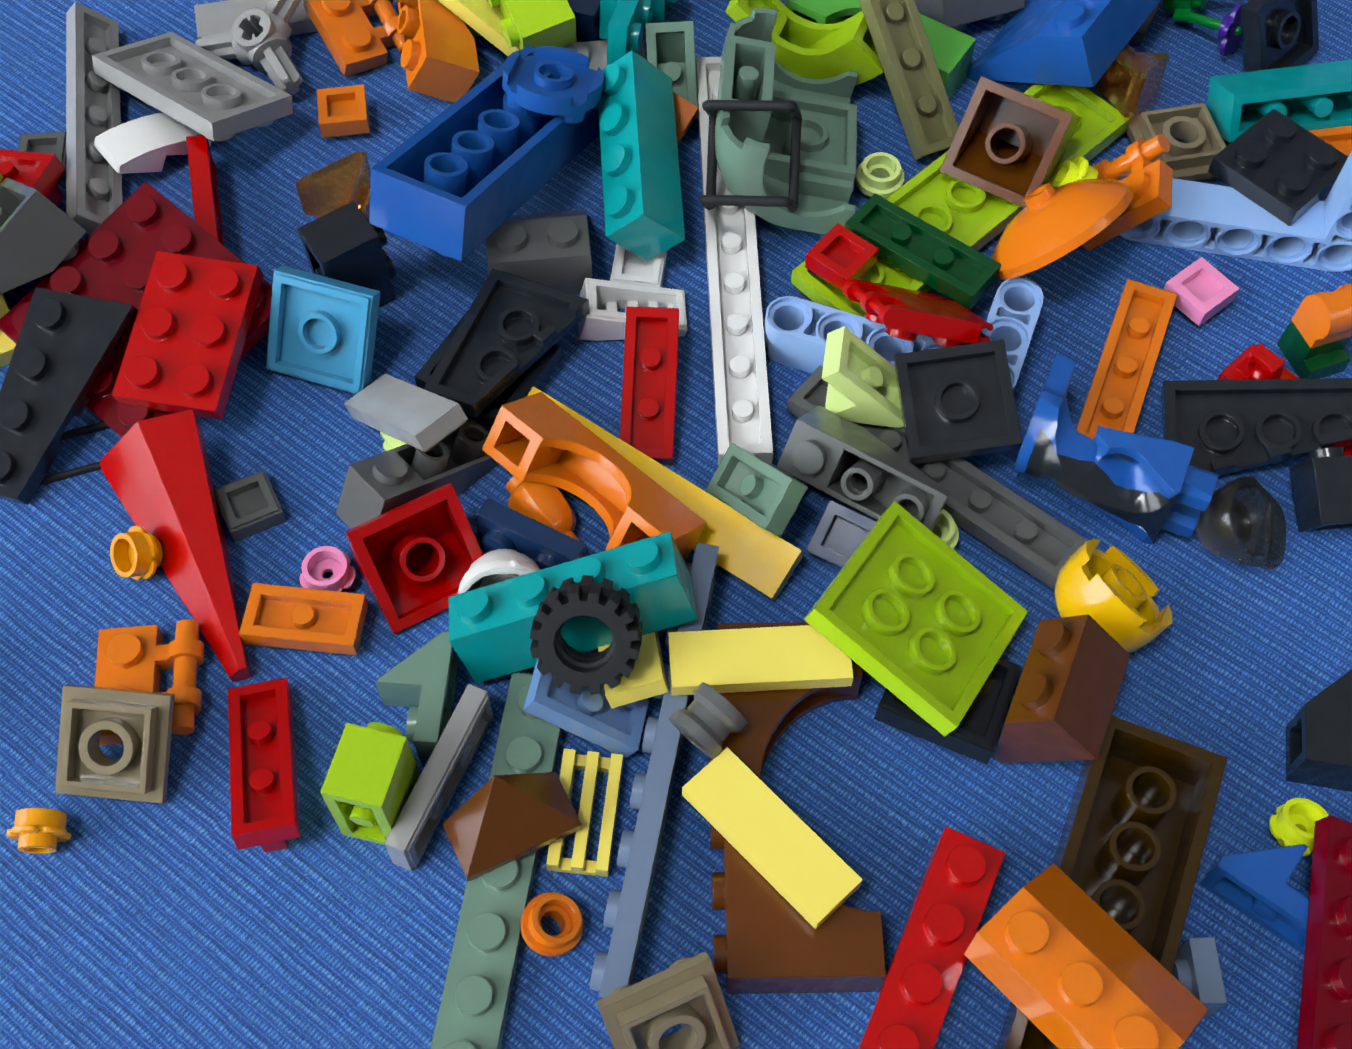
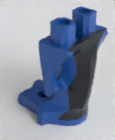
M1056 353L1013 471L1035 479L1054 480L1060 488L1095 505L1119 521L1141 543L1154 544L1161 529L1190 539L1199 521L1201 511H1206L1212 499L1219 475L1189 465L1194 447L1175 439L1165 440L1102 426L1098 427L1094 440L1079 433L1073 427L1066 400L1076 362L1067 356Z

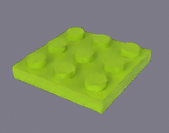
M894 501L883 512L804 620L945 737L955 730L962 721L1028 611Z

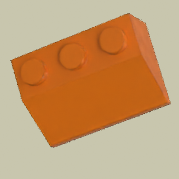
M1054 863L1024 885L976 933L964 953L1058 1049H1178L1208 1011V1008Z

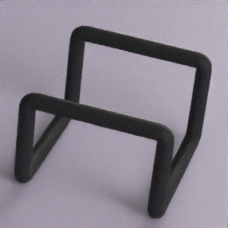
M775 100L704 101L702 108L709 115L706 195L700 196V205L707 210L714 209L715 205L786 207L790 212H795L798 208L802 114L797 103L794 101ZM717 110L790 112L792 122L788 197L716 195L717 160L714 136Z

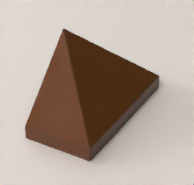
M546 772L494 775L443 823V827L469 882L581 830L582 824L557 773Z

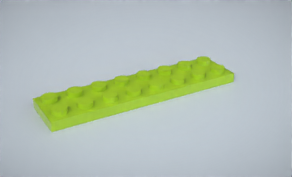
M1035 83L1023 92L1028 96L1081 117L1060 165L1065 160L1073 161L1079 156H1083L1090 161L1126 132L1130 120L1129 117L1083 86ZM948 151L886 198L891 203L977 251L1005 230L1008 223L1023 209L1019 205L940 172ZM1055 173L1053 174L1048 183L1052 184ZM877 257V262L859 279L921 292H928L931 289L930 286ZM806 260L792 270L791 284L813 302L865 317L866 311L861 308L860 303L849 300L844 296L842 290L806 268Z

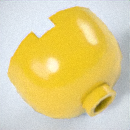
M1093 538L1085 542L1070 556L1060 569L1054 592L1056 607L1061 618L1089 614L1128 653L1135 652L1155 639L1173 623L1172 611L1169 605L1159 611L1152 597L1160 590L1137 563L1113 545L1105 553L1096 549L1100 540Z

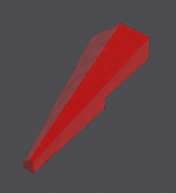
M193 409L137 421L99 461L101 470L134 524L144 527L146 533L152 534L159 540L163 551L161 568L193 619L199 623L200 631L221 662L231 681L236 682L252 678L246 644L243 643L239 635L242 623L226 537L219 521L204 435Z

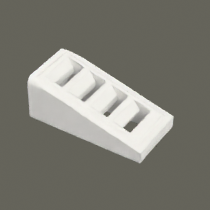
M585 278L579 296L589 300V313L578 322V339L589 341L625 340L627 306L679 308L678 337L685 336L687 332L684 290ZM617 309H625V312H617Z

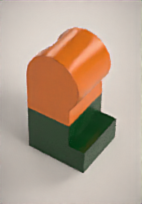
M1352 283L1340 285L1333 292H1318L1307 295L1279 339L1278 347L1300 379H1320L1342 372L1350 362L1351 358L1344 347L1352 335Z

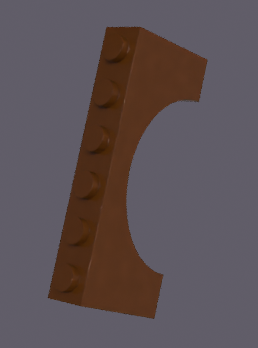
M807 622L718 623L717 630L810 624ZM851 659L854 678L852 686L720 693L748 722L740 732L730 733L723 741V750L728 747L760 779L771 750L782 734L794 722L814 709L829 703L857 699L863 676L862 668ZM708 757L709 764L712 761V759ZM710 824V849L722 850L723 872L711 873L712 911H724L725 934H713V968L716 974H726V994L879 992L886 977L881 911H866L841 905L815 930Z

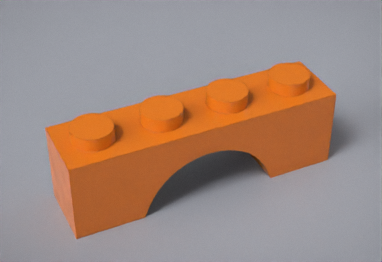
M542 392L501 405L482 450L521 482L552 485L576 495L589 504L601 516L607 526L609 541L605 550L671 531L684 562L686 561L705 527L706 521Z

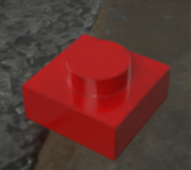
M837 223L806 254L805 267L843 291V286L848 280L860 279L877 262L879 248Z

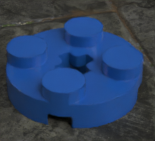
M538 46L535 47L534 56L521 58V50L506 58L503 67L502 88L507 94L508 104L517 108V112L518 109L540 114L559 116L565 119V123L573 124L582 122L585 119L586 111L593 109L599 104L602 97L604 74L600 67H598L597 72L590 69V58L579 52L561 47Z

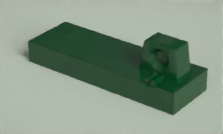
M874 194L845 223V228L879 248V258L942 293V298L952 299L968 310L979 301L999 278L1000 263L877 194Z

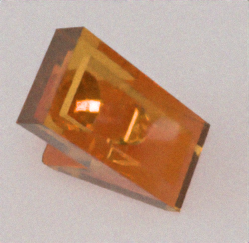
M1127 43L1095 86L1123 117L1133 118L1156 98L1170 56L1166 53L1136 52Z
M356 151L298 180L296 187L304 213L309 216H316L318 219L354 201L364 215L370 199L371 170L367 153Z

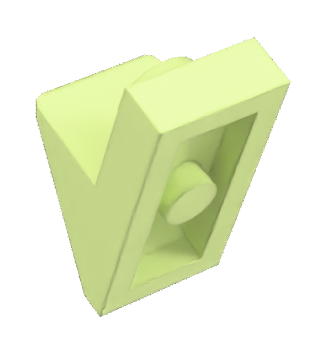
M845 326L827 333L822 379L828 383L825 408L855 423L894 428L904 427L895 367Z

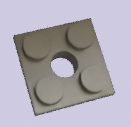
M1205 103L1141 112L1140 115L1127 116L1130 120L1126 132L1131 144L1141 138L1149 140L1160 133L1166 136L1170 143V151L1158 157L1157 160L1162 159L1173 169V178L1188 181H1211L1217 178L1208 170L1213 157L1222 151L1226 145Z
M75 684L63 685L55 793L160 804L166 802L175 694ZM104 730H111L122 739L124 752L120 760L109 759L102 753L99 739Z
M706 951L694 957L681 958L675 961L668 969L633 985L620 986L607 997L596 1001L614 1049H735L740 1046L711 959ZM677 1024H683L676 1033L661 1037L668 1028Z

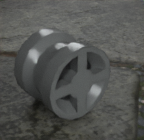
M702 682L693 691L694 701L686 709L676 710L669 720L694 746L713 760L723 751V741L730 733L740 732L748 722L725 697L708 684Z

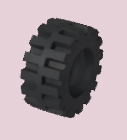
M583 575L581 582L575 583L573 577L562 581L559 589L553 587L546 594L544 601H541L531 628L530 639H532L530 651L532 658L538 657L539 659L537 669L543 676L550 672L553 675L551 683L556 687L561 688L563 683L566 682L571 684L570 693L581 694L582 687H589L591 695L602 693L604 684H608L611 689L618 686L622 676L628 677L634 669L642 642L643 625L642 621H640V610L637 603L631 604L629 602L630 594L623 587L618 592L612 589L614 581L603 578L602 583L598 584L594 583L593 575ZM583 615L595 617L609 627L613 641L608 648L601 652H580L569 646L563 639L561 633L562 626L572 617Z

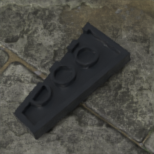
M35 287L0 391V499L28 505L64 445L60 439L71 419L75 416L80 418L89 403L90 398L86 394L101 369L108 371L117 356L118 351L114 347L126 327L133 328L138 309L133 305Z
M1352 378L1164 381L1162 385L1163 439H1175L1194 447L1189 465L1218 474L1219 476L1309 455L1308 452L1316 449L1352 445Z

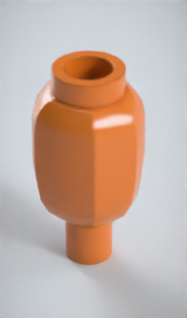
M515 476L508 481L506 489L510 493L508 499L510 509L580 541L573 532L576 525L575 513L567 498L558 487L544 483L521 482Z

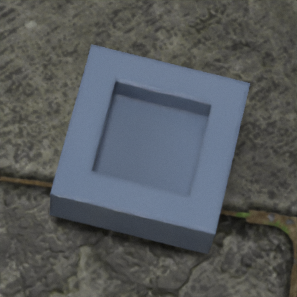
M1215 937L1188 938L1178 948L1172 975L1208 1008V1011L1202 1018H1209L1227 1003Z

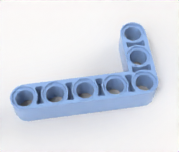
M1352 151L1326 200H1319L1290 226L1232 187L1173 178L1172 207L1119 236L1135 242L1323 271L1344 272L1352 270Z
M1021 277L1007 279L1001 283L987 318V322L992 324L994 329L989 331L984 328L982 332L990 337V341L1004 339L1013 393L1044 298L1041 288L1035 282ZM779 297L773 300L766 309L764 326L766 355L779 364L811 374L820 365L823 367L827 333L843 326L888 360L893 366L895 354L945 348V346L935 343L932 337L918 334L916 341L893 337L885 332L886 326L798 297Z

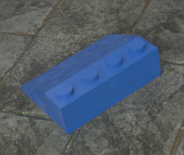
M1026 0L1025 8L1019 9L969 68L967 71L968 77L973 80H979L982 76L992 81L1094 87L1161 0Z

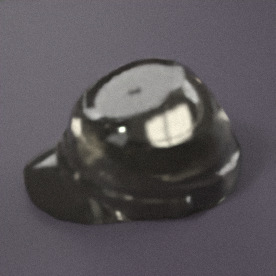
M1252 476L1236 478L1214 491L1206 511H1201L1196 525L1197 535L1204 547L1220 558L1246 567L1266 569L1279 567L1283 561L1286 547V520L1279 503Z

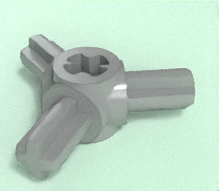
M269 0L265 9L256 7L241 13L233 23L230 32L202 36L195 41L196 45L224 60L238 59L243 65L253 64L258 71L267 73L275 87L286 93L296 94L300 91L299 85L303 82V78L290 59L292 44L289 37L293 31L288 22L301 0Z

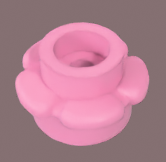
M321 546L313 549L305 556L301 567L302 573L299 577L302 588L342 592L353 585L356 578V570L353 566H350L351 559L346 553L332 546ZM327 572L333 573L331 578H323V574Z

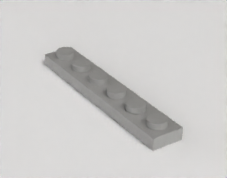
M75 1L66 13V214L90 235L123 203L122 174H118L93 145L96 136L121 124L120 89L96 75L92 61V55L119 47V22Z

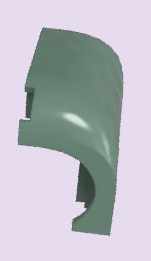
M753 8L751 16L738 20L735 24L730 22L721 55L718 100L794 101L797 103L802 114L798 208L795 212H790L786 207H744L774 225L826 235L837 223L845 227V223L854 215L856 205L848 204L853 191V183L856 176L857 105L850 104V98L858 78V72L847 71L838 76L825 79L804 78L791 73L776 60V43L771 42L778 10ZM717 110L714 136L716 160L725 185L733 195L788 197L792 116L789 111Z

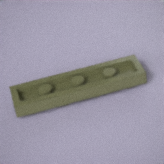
M859 0L914 160L916 161L949 150L958 130V124L915 0Z

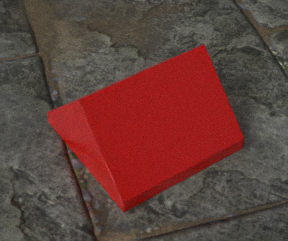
M451 483L345 531L358 570L393 634L449 608L448 597L457 595L459 584L465 573L468 572L474 561L483 556Z

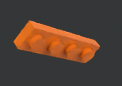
M1127 279L1076 427L1079 433L1093 440L1099 426L1134 433L1175 304L1176 293Z

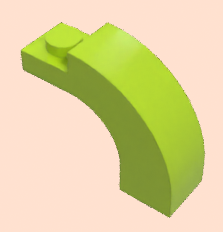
M730 0L725 10L735 22L751 16L753 8L778 10L771 39L772 43H776L775 58L785 69L800 77L825 79L838 76L847 71L858 72L855 85H859L884 73L863 10L842 22L833 24H821L806 20L789 10L780 0Z

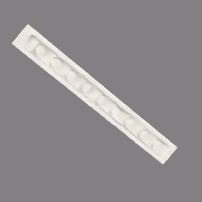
M696 57L703 195H706L709 115L703 110L702 104L706 100H718L721 57ZM717 165L716 195H733L727 189ZM715 205L712 210H707L703 207L718 466L731 442L772 464L773 444L755 213L744 206Z

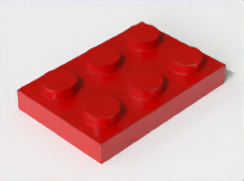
M157 251L112 397L122 405L174 413L193 409L196 416L222 420L264 277L259 266Z

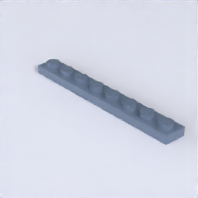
M697 543L693 562H685L692 578L698 620L667 628L665 646H668V632L706 630L718 571L719 546ZM664 664L669 692L654 696V698L663 699L659 718L648 717L643 737L642 752L651 754L647 774L636 772L632 786L630 808L639 810L635 830L624 829L620 841L617 866L626 868L622 890L611 889L607 900L603 926L613 929L609 951L597 950L592 968L590 990L599 991V1000L607 997L616 988L623 985H632L684 736L670 722L669 718L676 710L686 709L691 703L692 695L672 696L670 665Z

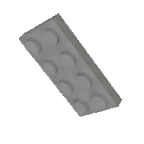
M173 32L92 55L93 69L96 75L212 141H226L233 138L236 133L253 127H266L271 125L276 119L293 114L292 95Z

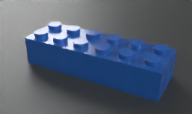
M527 45L521 50V58L535 55V47ZM503 64L371 168L369 224L389 231L399 238L408 239L435 250L445 257L454 258L462 262L600 134L598 105L586 111L585 119L582 122L573 124L565 123V119L559 116L540 114L518 109L517 112V108L508 104L507 94L502 88Z

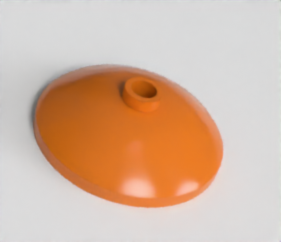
M1080 179L1057 188H1053L1051 183H1047L1029 193L1023 199L1027 206L1008 223L993 251L992 259L1001 264L998 279H1012L1033 272L1065 256L1096 236L1115 221L1132 202L1134 194L1128 184L1115 179Z

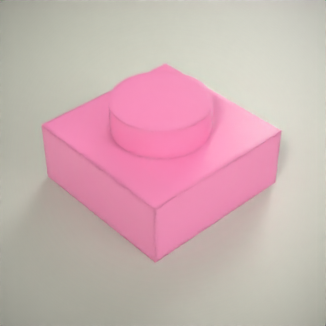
M1200 257L1168 280L1163 290L1176 293L1177 297L1174 306L1200 326L1233 302L1240 288L1203 257Z

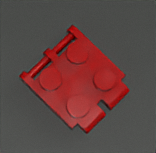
M850 279L843 286L844 296L853 302L861 304V308L866 311L865 318L885 325V332L899 339L916 341L918 334L933 336L932 340L939 345L952 347L965 345V343L988 342L990 337L982 333L981 329L986 328L989 331L994 329L992 324L956 301L942 298L936 294L859 279Z

